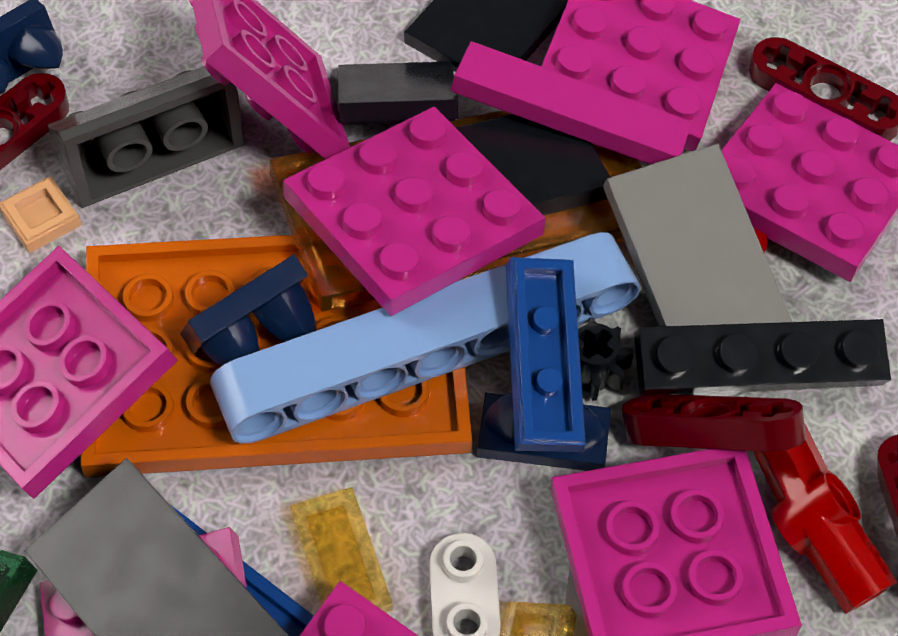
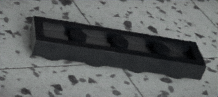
M883 319L639 327L634 332L639 395L882 386L891 380Z

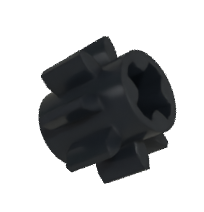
M589 318L588 323L578 329L582 390L589 392L592 401H597L599 391L608 386L617 391L623 389L626 376L623 370L631 368L634 350L628 347H620L621 328L619 326L611 329L604 324L596 323L594 318Z

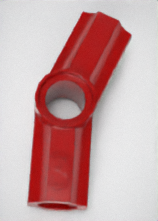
M805 424L806 440L801 445L784 451H753L777 501L771 507V515L779 532L795 551L801 555L808 556L843 612L847 614L878 597L898 582L884 559L880 556L877 548L872 544L858 521L861 519V513L854 497L845 484L828 470Z

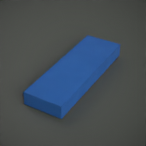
M510 257L506 264L515 451L580 452L586 446L574 262L573 260Z

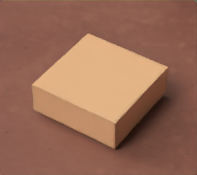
M51 176L0 202L2 215L28 253L82 226L80 216Z

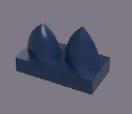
M28 0L0 16V94L5 92L8 83L33 68H59L63 56L62 44L42 3L38 0Z
M293 254L187 321L180 334L193 354L203 349L215 363L223 366L234 359L259 351L257 333L250 320L254 316L271 334L282 342L316 331V322L312 305L301 286L308 274Z
M485 392L477 457L582 471L605 468L611 408L583 404L586 446L580 452L515 451L512 393L503 395Z

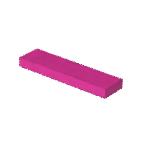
M472 41L454 75L450 89L453 93L650 165L682 155L692 123L690 120Z

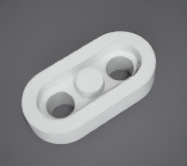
M457 533L445 537L435 546L430 556L432 636H500L497 568L493 550L487 542L473 534ZM458 557H467L475 565L467 571H460L455 569L451 562ZM462 619H470L478 625L479 629L473 634L464 635L459 633L454 625Z

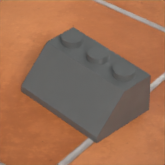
M204 66L195 70L183 71L171 79L139 91L127 92L115 100L85 111L71 113L64 119L48 124L57 159L81 208L245 145L237 87L231 82L228 85L219 83Z

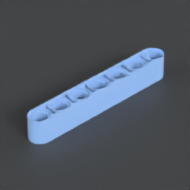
M599 232L525 257L573 260L578 326L587 323L589 318L596 320L623 309L638 296L641 290L640 284L618 244L609 233ZM506 264L454 282L393 316H390L384 308H380L224 364L211 376L210 386L232 439L241 444L261 441L510 351Z

